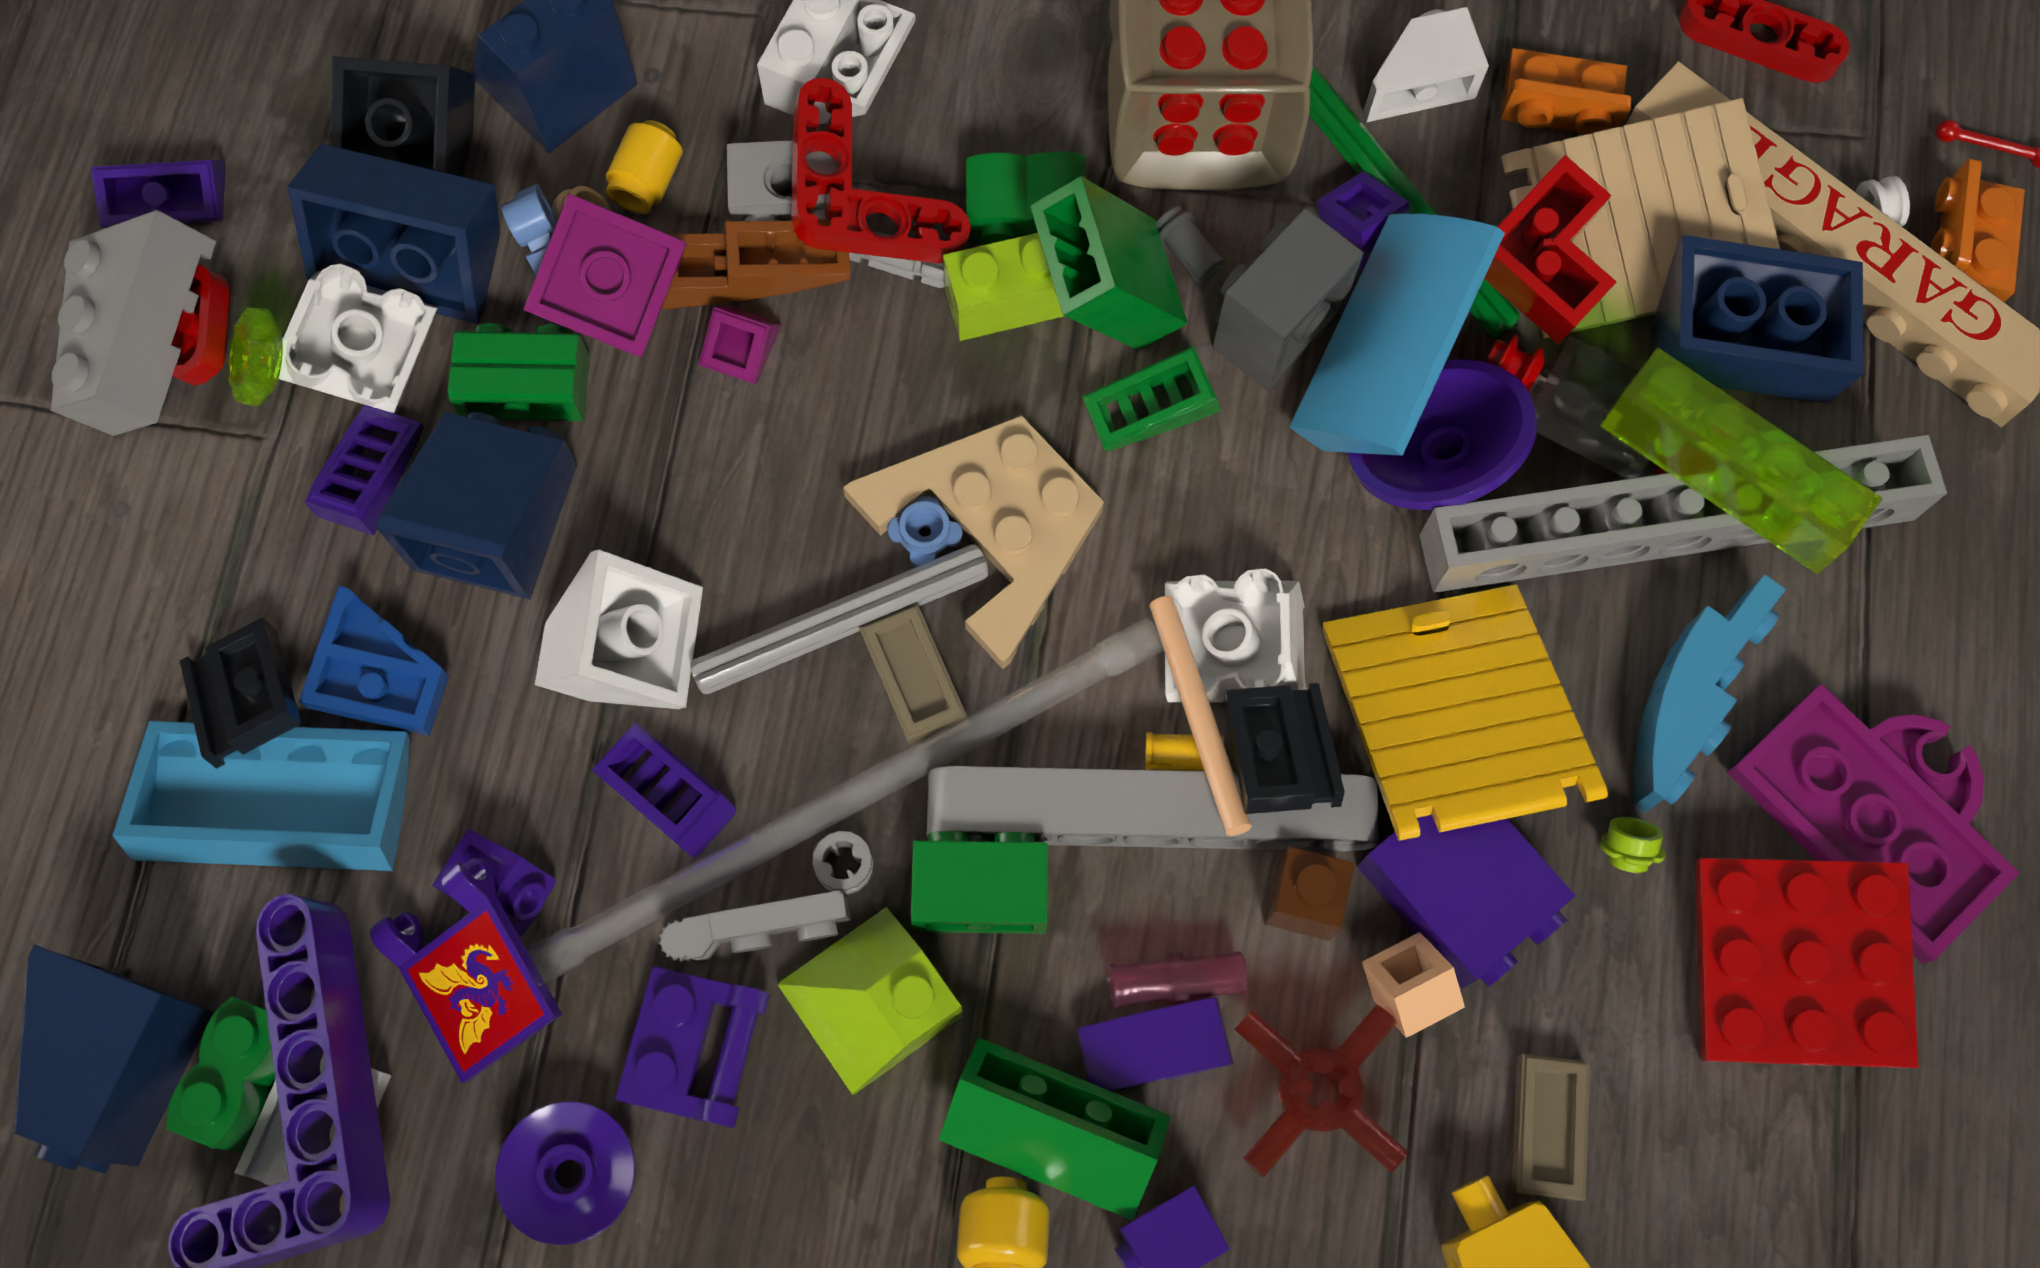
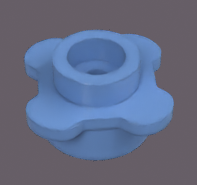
M924 496L919 498L916 503L908 506L903 511L901 517H895L889 522L888 535L893 542L901 543L910 553V562L915 567L935 560V556L946 547H956L962 540V528L957 522L949 521L947 513L940 506L936 498ZM927 527L931 530V534L923 537L919 534L920 529Z

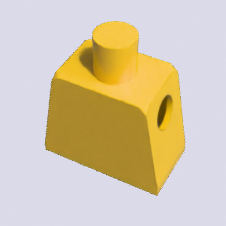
M1489 1175L1471 1181L1451 1192L1470 1230L1441 1245L1447 1268H1591L1546 1206L1540 1201L1525 1202L1507 1211Z

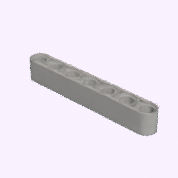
M946 766L934 768L928 773L926 837L928 838V834L935 831H958L966 833L968 841L994 842V835L997 833L1025 832L1034 835V842H1046L1048 845L1287 850L1290 846L1306 851H1364L1379 846L1377 781L1373 777L1364 775L1341 774L1345 790L1341 807L1331 808L1330 802L1312 804V808L1307 810L1248 814L1252 825L1251 829L1237 836H1227L1205 771ZM1233 772L1239 787L1237 772Z

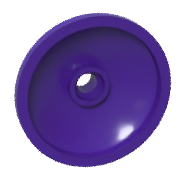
M1447 360L1403 455L1348 453L1354 474L1360 484L1381 501L1414 510H1434L1437 507L1461 505L1478 499L1498 488L1521 467L1534 445L1537 434V415L1529 391L1510 372L1481 361Z

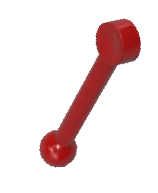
M1947 119L1938 124L1936 136L1942 142L1950 143L1954 140H1960L2031 159L2032 164L2036 168L2040 169V146L2034 148L1962 129L1954 120Z

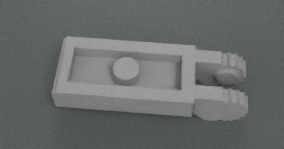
M833 891L683 918L682 922L675 920L674 923L668 922V926L662 928L663 933L659 935L661 941L658 944L662 946L661 951L666 953V957H673V960L679 958L680 962L684 960L691 962L692 959H695V961L710 959L721 943L731 942L732 953H740L771 947L770 935L797 930L798 941L827 938L838 935L836 923L852 921L848 897L840 891Z

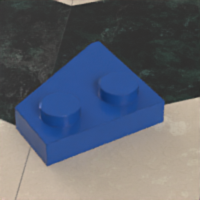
M338 586L299 702L309 709L430 736L449 675L424 652L409 642L397 629L362 602L351 590Z

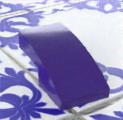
M1216 997L1146 1011L1077 1028L1089 1083L1111 1092L1161 1080H1174L1234 1065L1219 1000Z

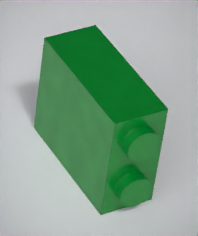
M1082 176L1030 205L1063 316L1136 350L1188 324L1154 218Z

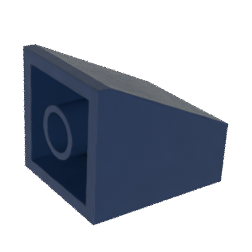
M524 0L478 35L472 72V74H475V81L549 154L637 85L612 0Z
M445 412L383 508L375 527L412 571L531 600L577 464L563 438L548 429L531 426L527 428V431L505 427L500 420L480 412H470L467 417Z
M34 944L27 958L14 1133L39 1143L34 1156L64 1168L77 1170L78 1166L96 1172L107 1173L111 1163L138 1167L213 1011L96 965Z

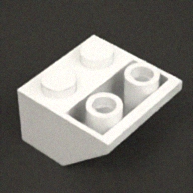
M793 0L757 64L764 103L793 115L795 103L802 86L814 78H828L841 84L849 93L852 102V117L865 115L916 21L915 14L881 0ZM815 102L814 106L819 109V124L828 123L831 114L826 111L825 103Z

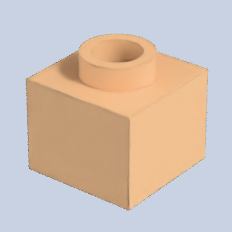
M1420 932L1362 962L1374 1002L1406 1038L1465 1008L1454 967Z

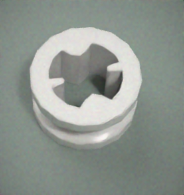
M1894 175L1882 178L1880 182L1873 179L1859 184L1856 189L1858 195L1901 227L1906 224L1910 211L1909 194L1904 182L1899 177Z

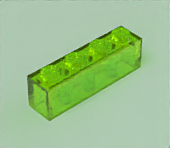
M1659 348L1655 350L1600 425L1603 429L1816 574H1819L1851 545L1883 499Z

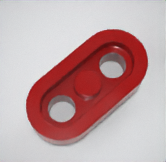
M200 264L197 265L189 291L199 295L193 313L182 311L171 344L181 349L172 377L194 386L204 384L216 376L224 365L227 319L230 305V291L227 280Z

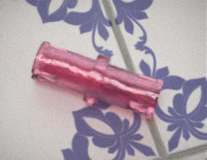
M1241 951L1233 952V954L1184 958L1182 952L1167 953L1166 960L1127 964L1109 963L1108 987L1110 1000L1113 1007L1169 1000L1173 1006L1188 1003L1190 998L1231 994L1246 995L1248 978L1245 959Z

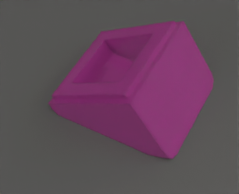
M729 305L714 307L698 365L756 384L776 341L781 323Z

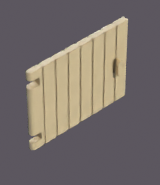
M1743 98L1522 149L1501 156L1506 176L1527 171L1529 185L1513 189L1509 192L1513 209L1564 155L1569 157L1612 195L1572 243L1606 271L1617 283L1571 332L1656 314L1676 245L1682 235L1780 249ZM1726 183H1727V188H1728V192H1729L1731 204H1732V207H1733L1735 213H1733V212L1731 211V208H1730V204H1729V200H1728V196H1727V192H1726V188H1725V184H1726ZM1541 330L1543 339L1550 338Z

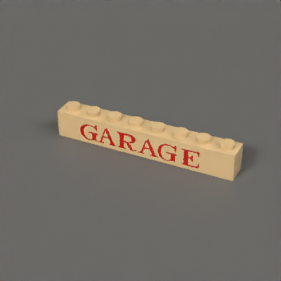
M1678 61L1635 106L1626 125L1683 113L1684 111L1712 106L1731 100ZM1747 112L1780 249L1863 262V323L1875 337L1893 345L1914 361L1925 375L1942 382L1967 401L1969 407L1974 412L1989 418L2001 428L2027 407L2040 393V329ZM1726 183V184H1725V188H1726V192H1727V196H1728L1730 208H1731V211H1732L1733 213H1735V211H1734V209H1733V207H1732V204H1731V200H1730V196H1729V192H1728V188H1727V183Z

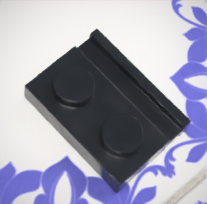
M263 617L206 646L207 654L195 661L188 656L180 660L201 757L216 769L225 765L224 757L238 750L244 755L302 724L277 631Z
M1319 683L1309 684L1306 690L1291 691L1290 685L1225 690L1223 708L1245 814L1307 810L1312 808V804L1330 802L1331 808L1341 807L1345 790Z

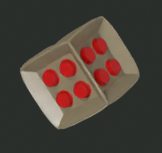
M1110 0V27L1113 39L1108 67L1109 139L1112 166L1117 181L1150 189L1232 190L1265 187L1286 180L1296 165L1310 112L1309 86L1314 54L1311 0Z

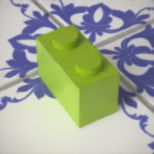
M1038 233L943 255L945 291L959 341L1064 317Z

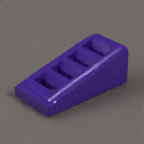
M364 405L318 474L304 503L318 518L374 536L377 531L375 526L379 515L396 490L424 426L421 422ZM374 426L399 433L393 443L370 436ZM364 447L386 454L381 462L361 456ZM355 467L374 473L369 481L351 476ZM345 488L361 492L356 501L342 496Z
M636 722L592 769L596 775L692 858L698 857L736 814V808L717 789ZM646 750L651 752L652 755L626 783L621 777ZM667 766L670 770L645 798L641 796L642 792ZM687 783L690 787L663 815L660 811Z

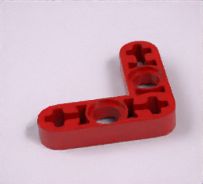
M1685 0L1679 16L1681 30L1688 38L1807 82L1819 83L1829 80L1835 75L1849 54L1850 44L1848 38L1840 28L1765 0ZM1705 8L1714 11L1713 19H1708L1704 16ZM1734 17L1742 19L1736 29L1731 28L1735 20ZM1760 23L1771 27L1776 33L1777 41L1771 43L1761 42L1751 34L1750 25ZM1791 37L1796 39L1791 47L1793 50L1785 47ZM1815 47L1823 50V59L1814 56Z
M814 78L802 86L793 111L791 222L793 231L798 239L807 246L816 249L931 263H943V255L961 251L969 238L971 227L969 218L956 204L945 200L852 189L851 97L845 87L828 78ZM815 102L825 103L826 111L831 114L825 131H817L819 109L814 106ZM818 151L827 153L837 163L838 170L832 174L817 173L808 165L806 156ZM828 194L825 200V217L831 220L829 226L819 225L817 216L812 214L819 195ZM872 213H882L889 216L896 224L897 233L885 237L875 234L868 227L866 216ZM912 219L915 221L912 231H917L914 238L908 237ZM934 223L943 225V232L950 235L947 241L939 239L937 230L932 229Z

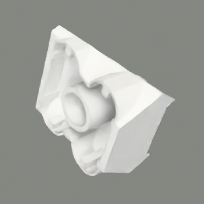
M342 264L330 265L321 272H316L308 280L283 337L272 377L394 413L431 328L438 306L425 303L418 295L403 289L384 291L368 286L359 271Z
M1255 569L1246 571L1237 581H1214L1206 575L1187 576L1181 581H1167L1165 583V596L1174 598L1209 702H1224L1225 690L1283 685H1290L1291 691L1307 689L1305 684L1303 609L1305 605L1299 581H1281L1274 572L1268 569ZM1165 654V695L1168 702H1181Z

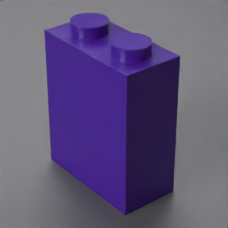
M1432 815L1419 817L1417 820L1420 826V837L1398 841L1394 832L1372 850L1357 868L1414 934L1420 932L1454 967L1461 989L1479 978L1489 987L1519 962L1512 955L1511 951L1529 936L1538 945L1567 921L1559 910L1576 895L1508 819L1439 833Z

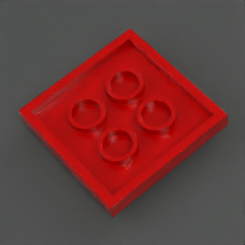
M1699 858L1695 860L1701 1061L1919 1068L1908 863Z

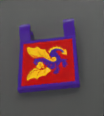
M481 857L471 859L466 864L456 862L443 872L441 881L444 888L469 914L425 947L421 924L417 917L410 912L401 913L395 919L391 917L382 918L370 930V937L375 947L399 968L461 1083L476 1077L562 1015L497 899L493 871L488 862Z

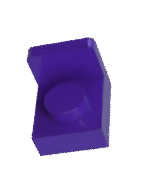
M1364 171L1317 200L1320 219L1364 252L1360 262V269L1362 271L1389 215L1410 214L1409 202Z
M468 829L432 886L450 896L441 881L443 872L456 862L466 864L474 858L481 857L485 859L494 874L497 899L518 936L524 935L555 886V878L514 852Z

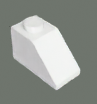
M1467 7L1450 11L1431 10L1410 20L1372 82L1363 111L1366 123L1476 98L1489 65Z

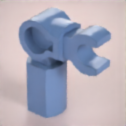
M538 184L515 193L514 200L501 205L503 216L515 240L521 247L528 245L531 250L527 253L526 258L535 276H537L557 224L555 221L556 217Z

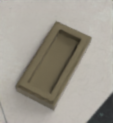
M918 604L859 627L860 635L908 746L967 722V715Z
M1530 1054L1517 1056L1512 1194L1578 1202L1586 1201L1590 1062Z

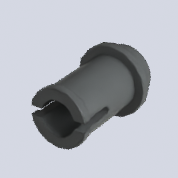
M1177 206L1166 212L1156 222L1163 247H1168L1191 276L1193 283L1200 285L1213 277L1226 261L1222 255L1217 253L1194 224L1197 219L1196 215L1192 211L1185 212L1181 206Z

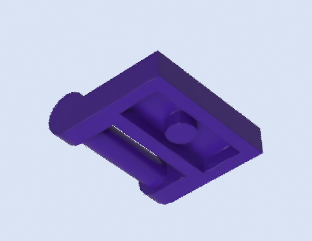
M653 966L615 1100L719 1126L735 1128L740 1110L739 1107L734 1106L757 1016L758 1014H765L770 994L746 986L731 985ZM715 1005L729 1007L732 1010L708 1099L693 1097L691 1093Z

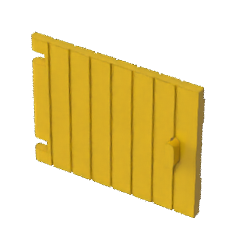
M1517 584L1323 622V635L1332 655L1335 668L1341 680L1356 726L1360 732V737L1398 841L1420 837V826L1417 820L1419 817L1432 815L1436 828L1440 833L1566 807L1567 798L1563 788L1575 786L1576 784L1585 803L1607 798L1606 784L1598 766H1596L1595 759L1586 739H1584L1583 732L1574 712H1572L1563 687L1560 685V680L1551 660H1549L1548 653L1540 635H1538L1537 628L1529 610H1527Z

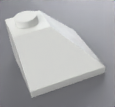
M599 549L592 551L545 623L535 685L591 702L670 709L686 708L691 675L690 663L693 661L703 587Z

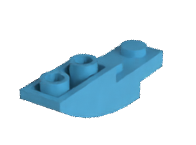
M1764 574L1741 595L1726 617H1723L1710 606L1703 609L1685 627L1669 651L1654 681L1644 708L1636 742L1633 770L1634 806L1643 813L1662 800H1665L1670 805L1674 804L1696 776L1695 773L1688 769V766L1697 754L1702 752L1706 756L1710 755L1730 731L1732 726L1723 719L1737 700L1724 690L1745 665V662L1737 655L1748 640L1754 645L1759 644L1780 618V615L1772 610V608L1786 589Z

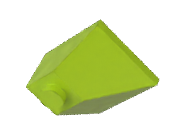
M887 907L777 984L852 1095L858 1093L963 1017L962 1006L921 948Z

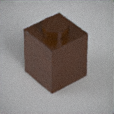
M1289 846L1278 862L1265 925L1329 941L1342 928L1355 863Z

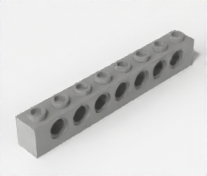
M1929 435L1461 505L1437 507L1432 511L1419 536L1432 591L1435 593L1914 521L1945 496L1947 490Z

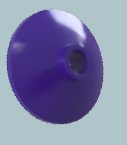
M558 1102L541 1107L523 1118L509 1133L502 1145L495 1170V1187L500 1206L514 1227L538 1242L552 1245H571L587 1241L609 1228L625 1209L635 1183L636 1162L634 1150L622 1126L612 1116L597 1107L580 1102ZM577 1161L582 1168L581 1180L577 1185L567 1188L560 1181V1170L565 1163Z

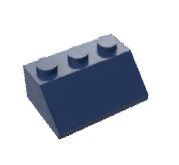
M320 144L287 186L307 282L316 272H321L330 265L342 264L359 271L368 286L384 291L393 289L406 290L418 295L423 302L438 306L436 314L478 324L483 317L500 238L495 185Z
M1682 235L1678 240L1653 320L1651 378L1828 404L1863 375V262Z

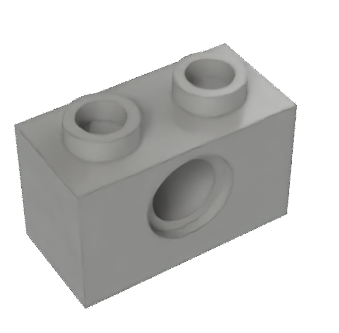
M792 140L727 144L728 209L731 221H791L792 197H784L780 194L787 190H792ZM818 151L806 156L808 165L817 173L832 174L838 170L837 163L827 153ZM828 194L819 195L812 214L816 215L818 220H828L825 217V200Z

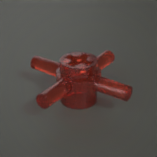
M1375 1005L1337 1050L1318 1047L1299 1053L1253 1010L1244 1017L1234 1030L1282 1073L1278 1094L1284 1111L1243 1157L1244 1162L1253 1171L1264 1178L1305 1130L1325 1133L1342 1128L1390 1173L1404 1161L1409 1152L1360 1108L1363 1085L1357 1070L1397 1024L1395 1018L1381 1006ZM1313 1068L1316 1072L1326 1077L1332 1085L1337 1083L1340 1092V1098L1333 1101V1103L1323 1102L1317 1109L1309 1105L1305 1100L1312 1092L1311 1083L1305 1077Z

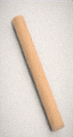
M1171 596L1159 597L1153 600L1149 607L1227 836L1243 834L1249 831L1252 825L1248 814L1244 812L1241 793L1174 598Z

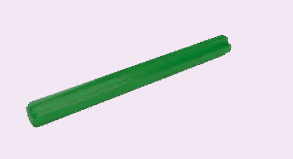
M1313 64L1309 86V116L1357 174L1363 171L1407 200L1409 202L1410 214L1438 215ZM1484 279L1469 311L1491 337L1499 338L1516 326L1520 319V314L1511 302Z

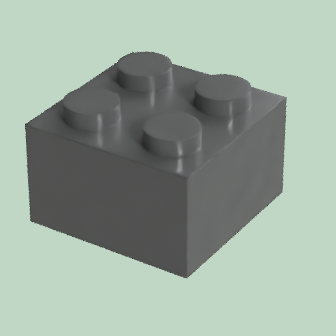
M1306 208L1289 225L1282 221L1271 230L1260 247L1262 254L1250 267L1241 263L1232 271L1220 290V293L1224 295V300L1214 317V321L1218 326L1213 348L1267 391L1275 385L1343 311L1364 253Z

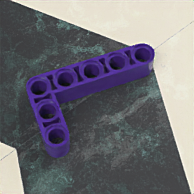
M293 894L278 895L269 900L261 909L256 922V938L289 1180L197 1207L182 1214L173 1224L168 1240V1252L171 1262L176 1268H256L368 1235L377 1230L386 1219L390 1208V1192L351 930L346 913L335 904ZM304 922H305V930H304L303 935H302V937H301L302 928H303V925H304ZM315 987V996L311 1004V994ZM323 1054H324V1055H325V1065H324L323 1070H322V1073H321V1072H320V1062H321L322 1056H323ZM333 1122H334V1125H335V1135H334L333 1141H332V1143H331V1141H330V1129H331V1126H332V1124H333ZM342 1193H344L345 1208L341 1215L340 1198ZM280 1213H281L282 1223H281V1228H280V1231H279V1229H278V1218H279ZM219 1234V1245L217 1246V1238Z

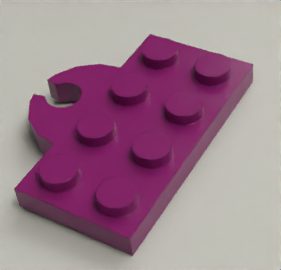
M1821 683L1811 690L1726 773L1816 861L1908 863L1913 956L1922 964L1935 961L2020 873L1970 825L1982 805L1985 780L1978 756L1972 746L1969 745L1949 757L1948 770L1945 774L1937 773L1926 765L1922 756V748L1926 743H1934L1945 737L1951 726L1937 719L1910 714L1890 717L1874 728L1869 729Z

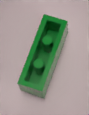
M978 1038L959 1079L938 1140L964 1150L971 1155L981 1157L1027 1176L1036 1182L1046 1184L1092 1203L1099 1208L1133 1220L1158 1161L1171 1116Z

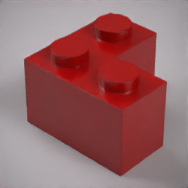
M1566 155L1557 162L1497 226L1505 234L1484 278L1557 344L1576 327L1617 283L1615 279L1572 243L1612 195Z

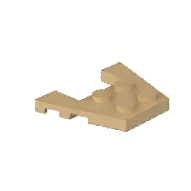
M1023 416L861 477L843 487L846 499L880 536L888 530L889 522L893 518L901 517L903 511L911 504L916 503L919 498L924 496L936 498L953 522H957L961 526L966 536L979 547L982 553L1004 575L1010 584L965 621V629L1002 669L1012 661L1017 652V647L1030 626L1034 625L1045 607V601L1061 575H1064L1103 512L1104 501Z

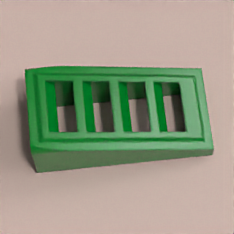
M1194 346L1082 396L1106 453L1196 422L1221 411L1219 402ZM1187 377L1195 396L1183 400L1176 380ZM1164 385L1172 403V406L1161 410L1153 392V388ZM1138 393H1141L1150 416L1141 420L1138 419L1129 398ZM1115 401L1118 402L1128 425L1119 430H1116L1106 406Z

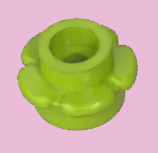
M1631 817L1614 818L1610 821L1608 832L1601 836L1600 849L1609 856V863L1626 872H1646L1653 862L1661 863L1666 857L1665 850L1661 848L1663 831L1656 825L1641 819Z

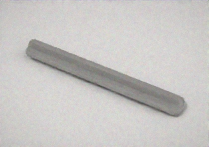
M971 544L696 658L690 663L692 675L703 694L713 693L859 632V627L915 604L921 606L981 581L988 576L986 559L979 547Z

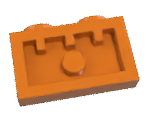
M1512 48L1507 60L1500 120L1520 123L1527 128L1538 129L1548 127L1573 131L1580 135L1593 134L1621 127L1631 109L1632 99L1630 96L1625 95L1627 66Z
M1968 158L1953 177H1946L1942 181L1937 191L1934 209L1936 212L1941 213L1940 226L1930 248L1994 296L2005 302L2015 293L2025 189L1980 180L1982 161Z

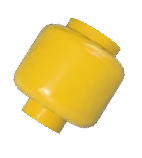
M1001 1176L990 1178L986 1181V1188L969 1193L962 1201L959 1213L957 1258L964 1268H1043L1048 1259L1050 1212L1047 1203L1043 1198L1027 1191V1183L1024 1180L1014 1177Z

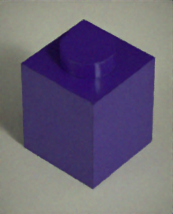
M1195 1186L1185 1189L1117 1229L1124 1243L1114 1248L1123 1268H1200L1230 1250Z

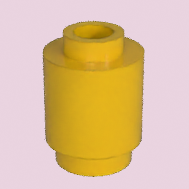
M647 120L643 123H633L628 126L606 173V180L609 183L606 188V194L611 201L621 208L637 214L649 213L653 205H657L662 201L683 154L682 147L677 142L675 133L664 124L652 120Z

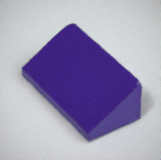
M224 160L91 167L100 228L111 227L155 210L181 223L223 220Z

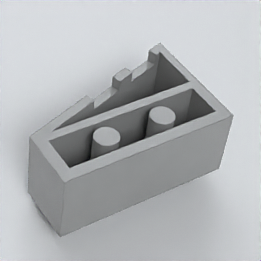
M155 210L69 241V248L64 259L66 275L63 302L58 314L60 329L57 357L52 370L53 393L51 411L112 436L158 422L181 349L171 344L182 311L193 313L199 295L189 291L200 257L211 259L216 244L215 240Z

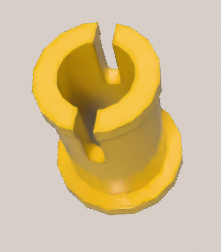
M1146 732L1145 770L1205 771L1193 735L1153 734V732ZM1221 735L1224 744V735Z

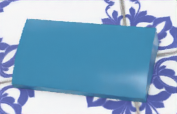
M1430 214L1389 215L1289 428L1322 451L1403 455L1505 233L1494 225L1456 217Z
M149 721L112 836L130 860L393 871L405 804L410 737L405 731L295 727L244 755L238 750L224 757L225 765L216 769L201 757L194 723Z

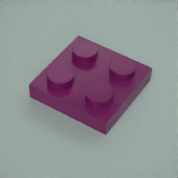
M568 194L523 310L643 359L687 243Z

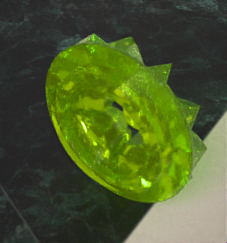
M247 307L240 315V319L234 324L233 340L229 342L231 350L227 361L230 365L228 382L232 387V394L236 402L259 407L264 403L267 396L272 394L279 379L283 353L282 335L269 309Z

